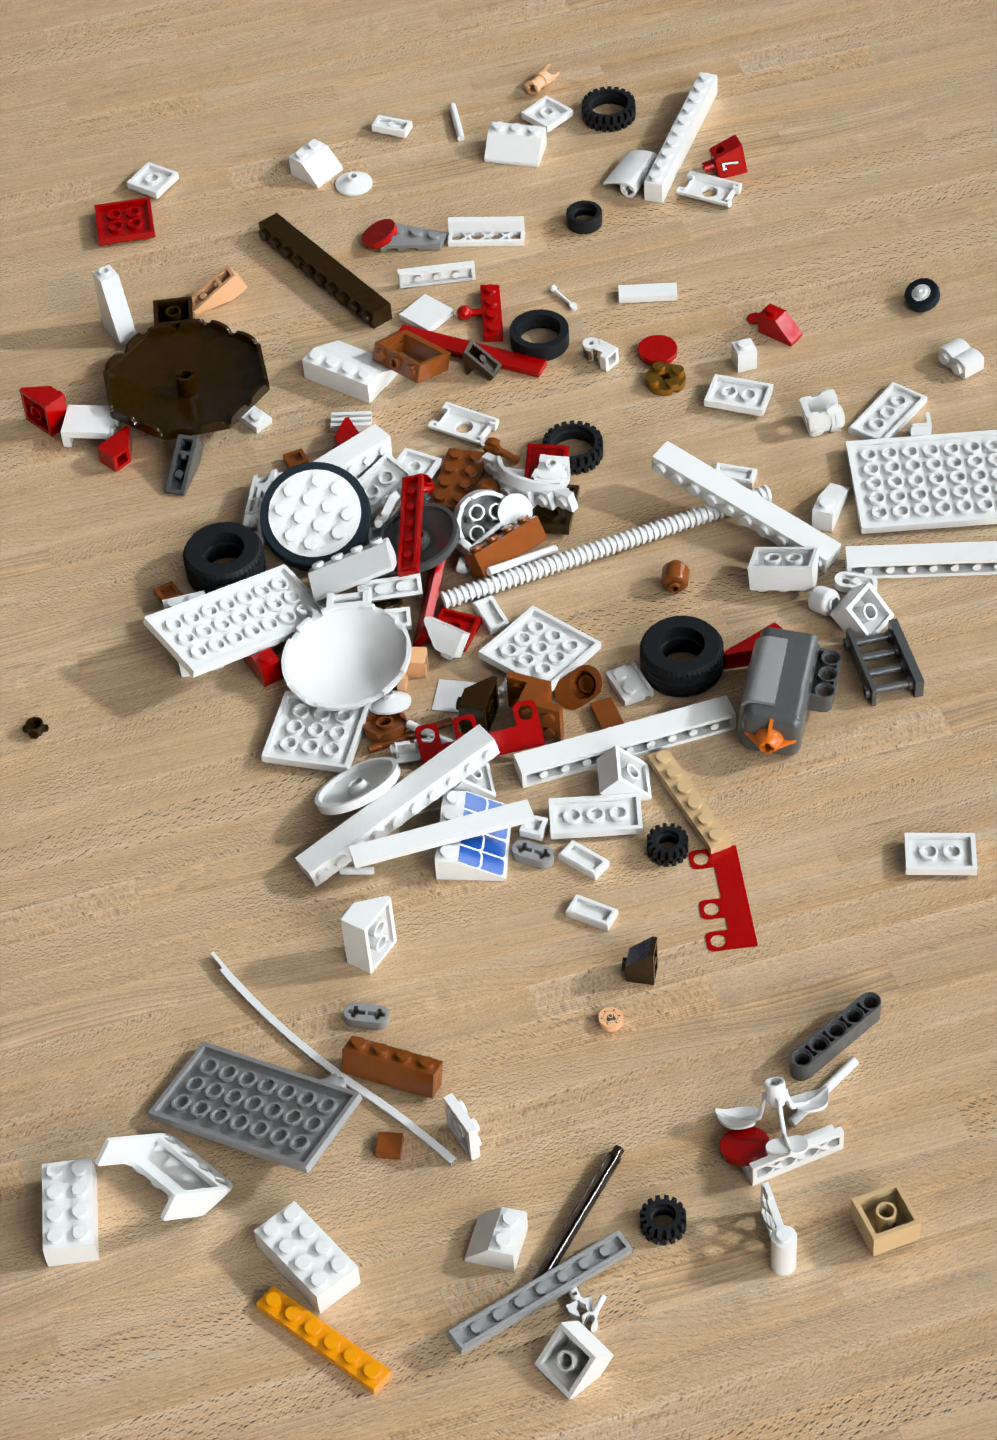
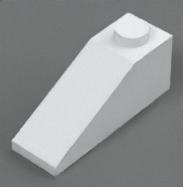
M830 483L818 496L812 509V527L828 532L833 531L851 491V487Z

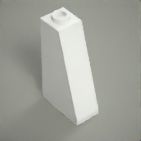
M106 265L92 272L103 327L120 346H123L137 333L119 276L110 265Z

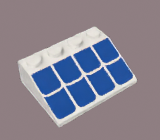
M449 790L443 794L440 822L506 804L468 791ZM512 827L436 847V878L444 880L506 881Z

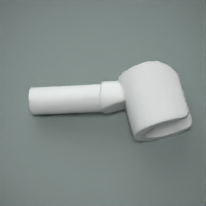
M603 1294L600 1295L591 1312H586L582 1316V1325L585 1326L587 1322H593L591 1332H595L598 1328L597 1316L607 1298Z

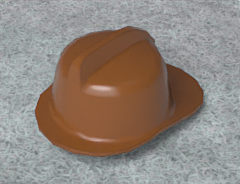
M591 665L577 667L558 681L555 688L557 702L562 707L571 710L584 706L601 692L603 687L602 676Z

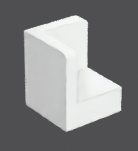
M925 412L924 423L908 425V436L931 435L932 423L929 412Z

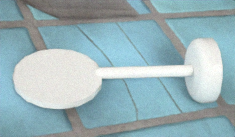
M518 493L505 496L497 509L498 524L472 545L465 539H459L456 548L462 557L470 552V547L483 543L486 537L494 534L502 526L514 525L517 523V519L523 515L528 514L531 517L532 505L524 495Z

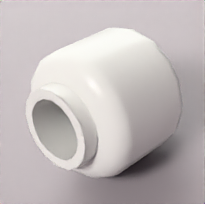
M825 586L815 587L807 598L810 610L823 616H831L830 613L841 602L838 592Z

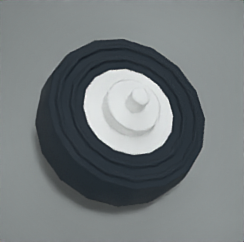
M929 278L917 279L906 288L904 294L905 302L915 312L930 311L940 300L939 287Z

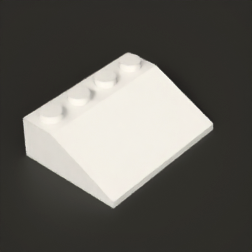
M339 340L313 348L302 359L305 378L369 404L398 373L372 360V353Z

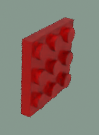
M150 197L94 205L100 246L156 237Z

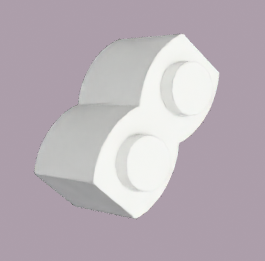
M956 338L939 347L938 358L940 363L951 368L955 375L963 379L984 369L983 355L978 350L971 348L961 338Z

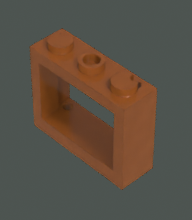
M403 330L376 341L372 360L415 383H419L447 371L451 353L408 330ZM403 351L422 362L418 363L417 361L401 354L400 352Z

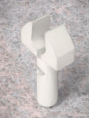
M577 1287L568 1292L571 1303L566 1305V1311L570 1318L581 1322L580 1314L577 1310L578 1306L584 1308L586 1312H591L594 1306L591 1296L587 1298L581 1297Z

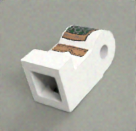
M595 337L584 339L582 343L584 358L599 363L601 370L607 372L619 362L618 347Z

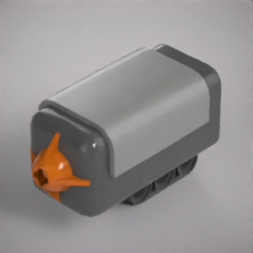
M767 627L761 631L760 637L756 639L753 646L739 712L737 733L741 744L745 748L784 756H793L798 753L802 743L808 710L828 712L833 707L841 663V655L837 651L819 648L818 637L812 634Z

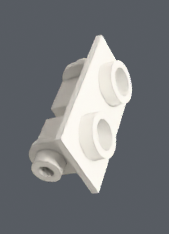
M430 736L421 738L425 743H430L434 740ZM417 739L414 740L415 743L411 744L409 740L394 742V744L390 745L392 758L398 764L421 761Z

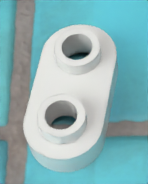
M842 571L835 575L834 586L840 592L848 593L853 587L870 582L877 591L878 581L872 575Z

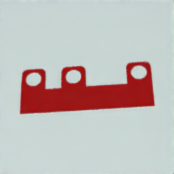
M526 700L513 705L517 726L489 732L495 739L500 751L496 756L545 745L536 704L533 700ZM523 705H528L533 710L532 717L527 720L520 718L518 714L519 708ZM472 714L453 719L452 724L456 740L465 735L458 730V724L461 720H469L472 723V729L477 726L475 717ZM434 723L421 725L415 729L422 764H425L455 742L442 744L438 727ZM426 728L432 729L435 733V738L430 743L423 742L420 737L422 730Z
M736 845L714 854H710L707 849L691 851L689 853V860L693 869L715 867L721 898L703 900L699 903L701 917L706 920L725 917L728 930L708 932L706 934L708 950L715 952L758 946ZM703 853L708 856L709 860L704 865H698L694 862V856ZM709 903H714L718 905L719 912L715 915H708L705 913L704 907ZM715 935H722L725 937L726 943L722 947H715L711 944V938Z

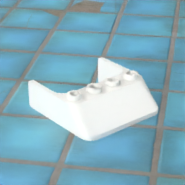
M167 1133L107 1138L95 1161V1164L98 1166L117 1164L132 1166L137 1173L147 1177L154 1187L164 1191L169 1198L160 1216L164 1221L203 1216L229 1194L233 1188V1184L179 1139Z

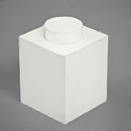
M751 338L732 342L731 360L738 373L757 369V349Z

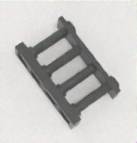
M897 618L888 621V629L883 633L855 638L851 628L846 629V638H843L844 649L849 651L863 684L864 697L869 699L871 706H876L877 694L903 688L911 689L914 697L923 696L924 679ZM883 641L891 642L892 648L861 654L858 647ZM892 656L899 660L897 664L868 669L865 663ZM897 672L904 673L906 676L903 680L874 685L872 680L873 677Z

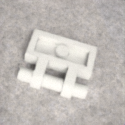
M398 488L395 492L391 491L389 496H385L381 504L383 510L374 520L376 528H382L398 510L401 504L402 489Z

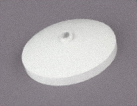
M378 757L355 764L326 782L317 792L314 799L318 810L325 815H337L360 808L380 797L396 783L401 774L400 767L397 761L391 757Z

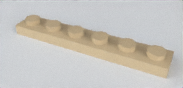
M666 748L648 755L647 762L709 853L714 854L731 847V839L669 749Z

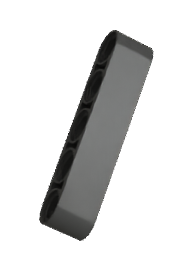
M874 992L862 994L795 1049L790 1059L791 1076L798 1081H805L811 1078L878 1022L881 1014L880 996Z

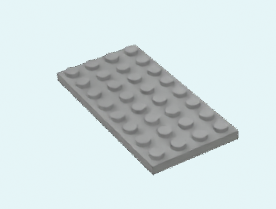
M202 1042L149 1110L148 1115L150 1119L309 1174L362 1101V1097L359 1092Z

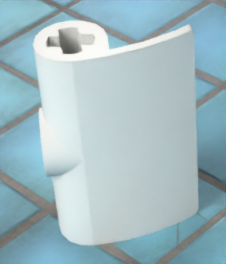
M646 150L629 151L604 181V185L620 184V190L624 196L628 198L634 197L643 186L658 155Z

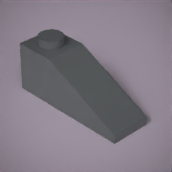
M178 434L165 493L185 496L199 467L204 449V444L198 437Z

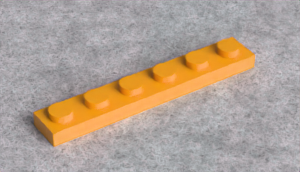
M272 1286L256 1303L259 1311L371 1393L375 1394L392 1376L390 1369L275 1286Z

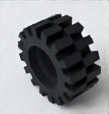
M663 823V827H660L658 824L655 826V830L652 828L650 834H647V855L651 857L653 863L657 860V865L659 866L664 863V867H668V863L676 866V861L682 863L683 858H687L689 851L688 835H686L685 829L682 830L681 826L678 825L675 828L674 823H671L670 826H667V823ZM663 842H673L676 844L671 848L659 846Z
M660 1195L655 1196V1201L652 1198L648 1199V1205L644 1203L642 1210H640V1229L643 1236L646 1235V1239L649 1242L653 1238V1244L658 1245L659 1241H662V1246H666L668 1240L671 1244H674L675 1237L680 1240L682 1233L685 1234L686 1210L683 1208V1204L681 1202L677 1203V1198L672 1197L670 1201L669 1195H664V1199H660ZM658 1215H668L673 1218V1222L669 1225L661 1226L655 1224L653 1219Z

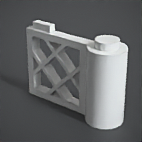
M769 1182L761 1183L760 1212L771 1240L770 1265L776 1274L782 1276L789 1275L796 1268L797 1233L790 1226L783 1224Z

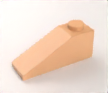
M228 264L192 296L195 315L234 300L247 288L242 278Z

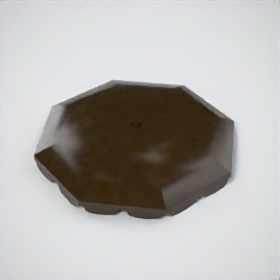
M190 319L181 322L177 328H173L169 324L152 326L147 329L146 333L134 335L126 344L124 353L121 351L115 353L107 361L103 371L111 418L163 441L178 438V434L192 436L230 429L270 390L260 343L257 342L255 337L246 332L236 331L233 333L227 325L216 320L206 323L203 319Z

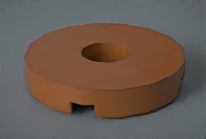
M403 712L392 715L372 713L366 717V723L363 724L364 734L370 740L377 742L397 739L407 730V718Z

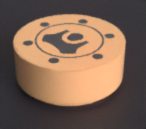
M607 1007L600 1011L598 1016L599 1026L603 1030L614 1032L621 1028L623 1015L619 1009Z

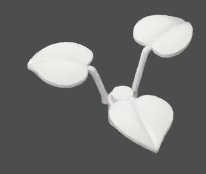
M771 1077L765 1080L766 1092H762V1101L759 1109L750 1106L730 1109L715 1108L717 1119L723 1126L733 1130H741L753 1127L755 1120H761L767 1101L771 1107L778 1109L782 1138L768 1141L765 1146L766 1152L775 1157H786L791 1154L801 1155L808 1150V1141L801 1135L787 1137L782 1106H784L786 1101V1106L790 1107V1109H797L800 1113L821 1111L828 1105L829 1087L826 1086L790 1097L788 1089L785 1087V1080L781 1077Z

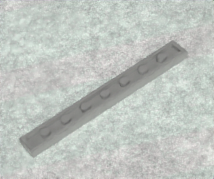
M617 1230L446 1332V1336L462 1356L631 1255L633 1248L620 1231Z

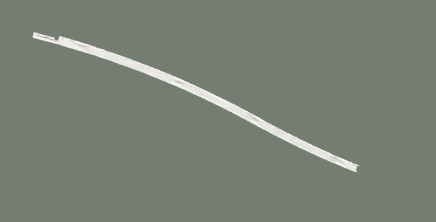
M214 951L210 953L212 958L221 967L220 972L229 983L294 1046L331 1075L336 1073L338 1077L342 1076L346 1086L353 1091L359 1092L362 1097L403 1125L451 1166L454 1160L457 1161L455 1156L410 1119L348 1075L342 1073L341 1070L297 1037L244 987Z

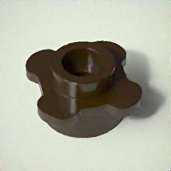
M32 717L26 721L22 730L24 733H28L31 739H37L43 732H47L49 727L47 724H43L41 718Z

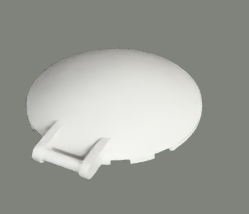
M363 589V592L345 594L327 593L326 608L321 609V613L312 618L307 617L296 627L297 631L291 639L288 638L282 653L281 668L287 686L304 703L315 708L330 711L356 709L379 700L399 683L409 666L412 651L411 641L406 627L393 612L388 609L383 610L375 607V604H372L370 589Z

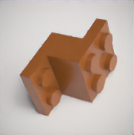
M509 671L506 677L509 707L513 708V705L518 702L533 700L536 704L543 737L549 740L562 741L564 737L563 707L554 704L552 701L551 681ZM523 705L519 708L518 714L520 718L527 720L532 717L533 710L530 706Z

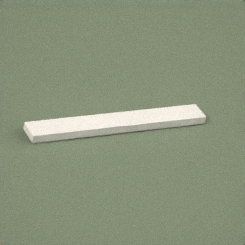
M528 799L355 844L349 846V852L356 869L533 822L534 814Z

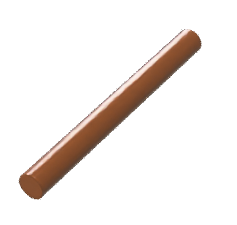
M451 717L434 722L438 730L453 725ZM411 730L405 732L397 739L376 742L367 745L369 753L372 754L389 748L394 742L415 739L416 735Z

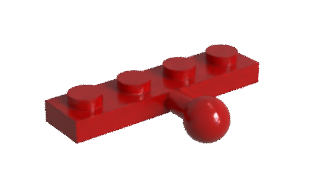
M492 284L480 285L481 309H471L467 305H461L457 309V317L463 321L470 319V317H482L483 342H503L500 286Z

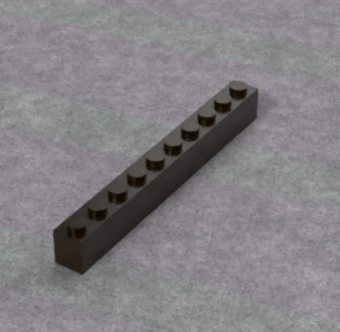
M278 213L258 222L259 236L263 241H266L274 250L281 253L296 268L302 270L318 286L323 287L329 295L334 296L342 305L349 308L365 324L375 329L392 319L391 303Z

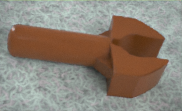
M490 437L484 442V452H489L495 456L499 455L514 464L520 461L518 456L500 446L499 439Z

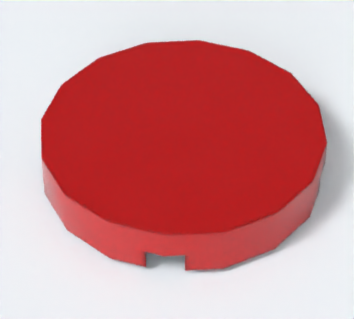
M383 219L369 226L363 233L361 240L367 249L369 247L371 249H379L390 243L391 237L393 235L396 236L398 228L393 220Z
M665 335L648 336L639 343L638 356L643 363L653 366L655 362L671 363L677 357L678 347L672 338Z
M760 1128L732 1129L724 1134L720 1140V1154L731 1165L739 1167L749 1166V1163L768 1155L765 1146L770 1140L767 1133Z

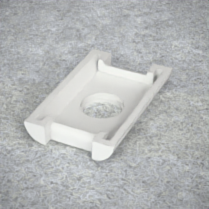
M690 170L687 174L688 184L686 187L679 186L676 194L730 208L734 195H739L741 192L742 183ZM706 190H713L717 193L713 197L702 195Z
M446 402L442 407L444 415L439 421L431 420L428 428L484 446L485 438L491 430H497L499 419ZM468 424L472 427V430L460 433L456 431V428L459 425Z

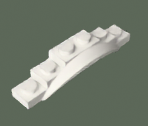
M489 452L482 456L484 469L499 483L501 493L504 496L513 493L524 495L530 501L532 509L536 505L546 507L552 511L557 506L570 512H574L579 508L574 493L563 488L561 485L540 482L515 474L503 465L500 456H495Z

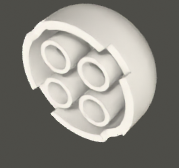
M479 489L466 494L457 503L453 512L460 527L459 539H465L468 542L470 539L475 542L498 524L497 509L505 496L488 489ZM501 528L496 531V534H499V533L502 532V531H501Z

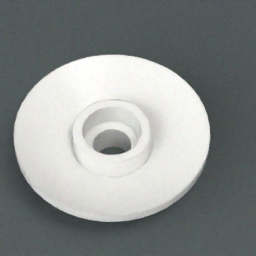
M351 171L339 176L335 182V187L343 195L358 196L370 190L372 179L364 172Z
M391 690L379 700L371 703L369 711L378 715L397 714L406 710L411 705V697L403 691Z

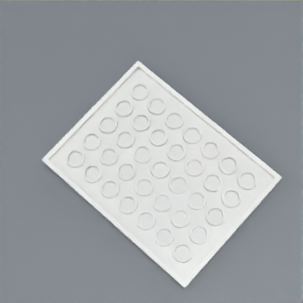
M997 430L846 441L845 448L861 534L997 524Z

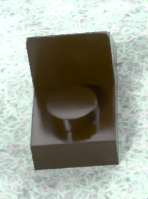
M473 340L468 343L462 352L467 375L476 369L491 381L502 366L500 362Z

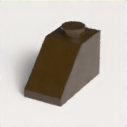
M652 936L629 948L628 956L623 957L621 968L625 972L626 982L655 984L658 969L657 937Z

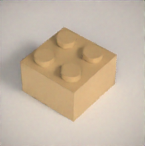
M899 1182L851 1199L850 1216L873 1257L920 1240L921 1221Z

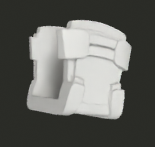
M827 388L814 396H805L799 399L803 414L802 419L810 437L823 435L824 431H839L844 426L845 415L841 405H838L834 389Z
M540 454L539 465L533 471L531 478L540 482L559 484L569 490L567 488L570 481L569 457Z

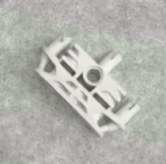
M277 468L261 478H258V474L254 475L243 520V525L256 532L260 537L263 546L266 541L260 525L261 503L268 487L283 473L278 472Z

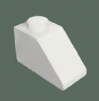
M425 617L423 621L434 649L441 652L440 656L449 660L461 658L470 633L437 618Z

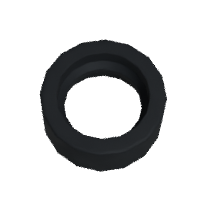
M586 200L571 204L566 211L568 228L578 234H590L597 231L602 226L601 207L595 202ZM581 215L593 216L592 218L586 220L576 218Z

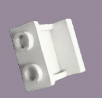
M68 405L61 428L63 446L72 447L74 438L107 440L117 433L116 427L120 426V421L111 418L109 406Z

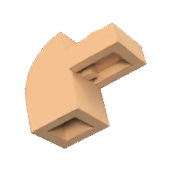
M411 647L409 666L397 684V691L407 693L409 678H426L428 669L427 647Z

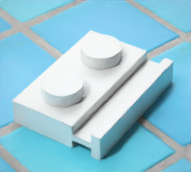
M631 662L629 666L623 665L606 672L607 681L625 707L643 701L647 696H654L653 688L635 662Z

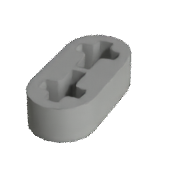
M523 839L514 842L512 845L513 859L519 863L539 869H548L554 864V852L548 846Z
M351 1003L344 1009L345 1022L353 1028L382 1030L390 1023L389 1011L381 1005Z

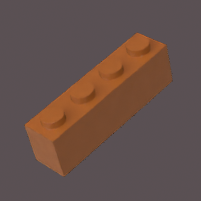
M528 514L523 515L517 519V523L514 525L509 524L501 528V533L486 537V542L483 544L479 543L470 547V552L463 556L473 578L488 576L486 573L487 567L514 559L546 540L547 536L538 516L529 517Z
M353 1035L342 1049V1073L428 1098H433L442 1085L443 1061Z

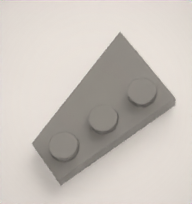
M395 223L398 228L396 236L393 235L390 243L380 248L381 252H388V249H398V252H403L406 248H416L417 251L441 250L447 240V232Z

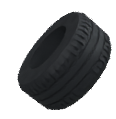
M219 522L203 527L193 534L183 550L187 579L191 587L197 592L204 590L205 594L266 571L264 550L260 537L256 532L239 523ZM222 558H237L229 563H213Z
M673 616L660 620L644 633L640 642L641 672L652 688L667 696L691 697L706 692L717 683L724 669V644L722 637L713 626L697 617ZM687 652L697 657L678 661L667 656L673 653Z

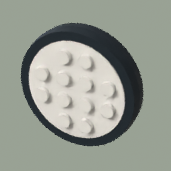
M325 462L303 463L284 471L268 487L260 509L261 530L270 549L286 564L305 571H309L312 568L311 565L323 560L325 563L338 553L342 552L345 555L350 553V549L353 547L363 546L369 534L371 524L370 502L359 481L345 469Z

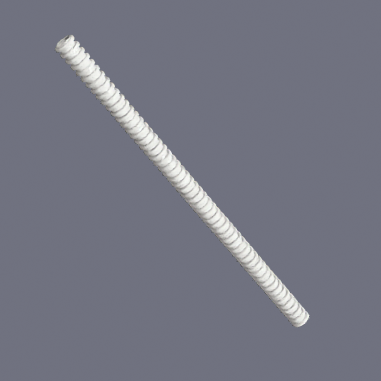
M767 485L750 489L766 500L772 501V494ZM706 504L702 505V508L698 506L696 510L692 508L690 512L686 510L684 514L680 512L678 516L674 514L672 518L668 516L666 520L662 518L660 522L656 520L654 524L650 522L648 526L646 524L642 525V528L638 526L636 529L632 528L630 531L626 530L624 533L620 532L618 535L614 534L612 537H606V539L595 540L593 544L589 542L587 546L583 544L581 548L577 546L575 550L571 548L569 552L565 550L563 554L559 552L557 556L553 554L551 558L547 556L544 560L541 558L538 562L535 560L532 564L529 562L526 563V566L523 564L520 565V568L508 569V572L502 571L501 574L496 573L495 576L490 575L489 578L483 577V580L477 579V582L471 581L470 584L465 583L464 586L459 585L458 588L447 589L445 593L441 591L439 599L443 608L449 609L450 606L453 608L456 604L459 606L462 602L465 604L468 600L471 602L474 601V598L480 599V596L486 597V594L492 595L493 592L498 593L499 590L504 591L505 588L511 589V586L517 587V584L523 585V582L529 583L530 580L535 581L536 578L541 579L542 576L547 577L548 574L553 575L554 572L559 573L560 570L571 569L573 565L577 567L579 563L583 565L585 561L589 563L591 559L595 561L597 557L601 559L603 555L607 557L609 554L613 555L615 552L619 553L621 550L625 551L627 548L631 549L633 546L637 547L640 544L643 545L646 542L649 543L652 540L655 541L658 538L661 539L670 534L674 535L676 532L680 533L682 530L686 531L688 528L692 529L694 526L698 527L700 524L704 525L706 522L710 523L712 520L716 521L718 518L722 519L724 516H728L714 506H707Z

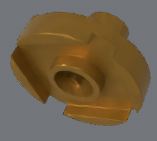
M655 362L645 376L646 386L650 388L653 394L659 396H670L672 392L677 390L679 393L686 384V375L681 365Z

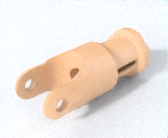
M548 64L534 76L533 80L526 82V91L530 95L536 96L540 89L547 87L559 76L560 72L551 75L546 71L551 65Z

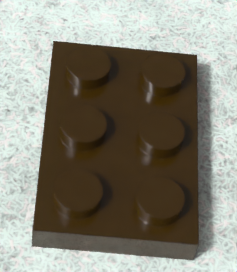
M568 484L567 488L574 493L575 499L578 501L580 486ZM536 505L532 509V516H538L545 533L569 535L574 512L561 509L559 506L552 511L546 507Z

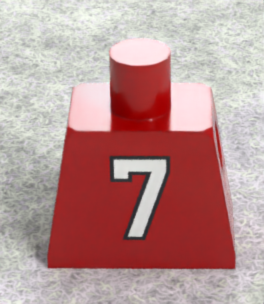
M736 135L709 149L711 159L701 163L705 173L714 170L719 178L732 177L748 172L743 146Z

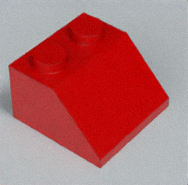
M52 386L22 387L19 389L26 419L52 437L60 432L67 411L65 395Z

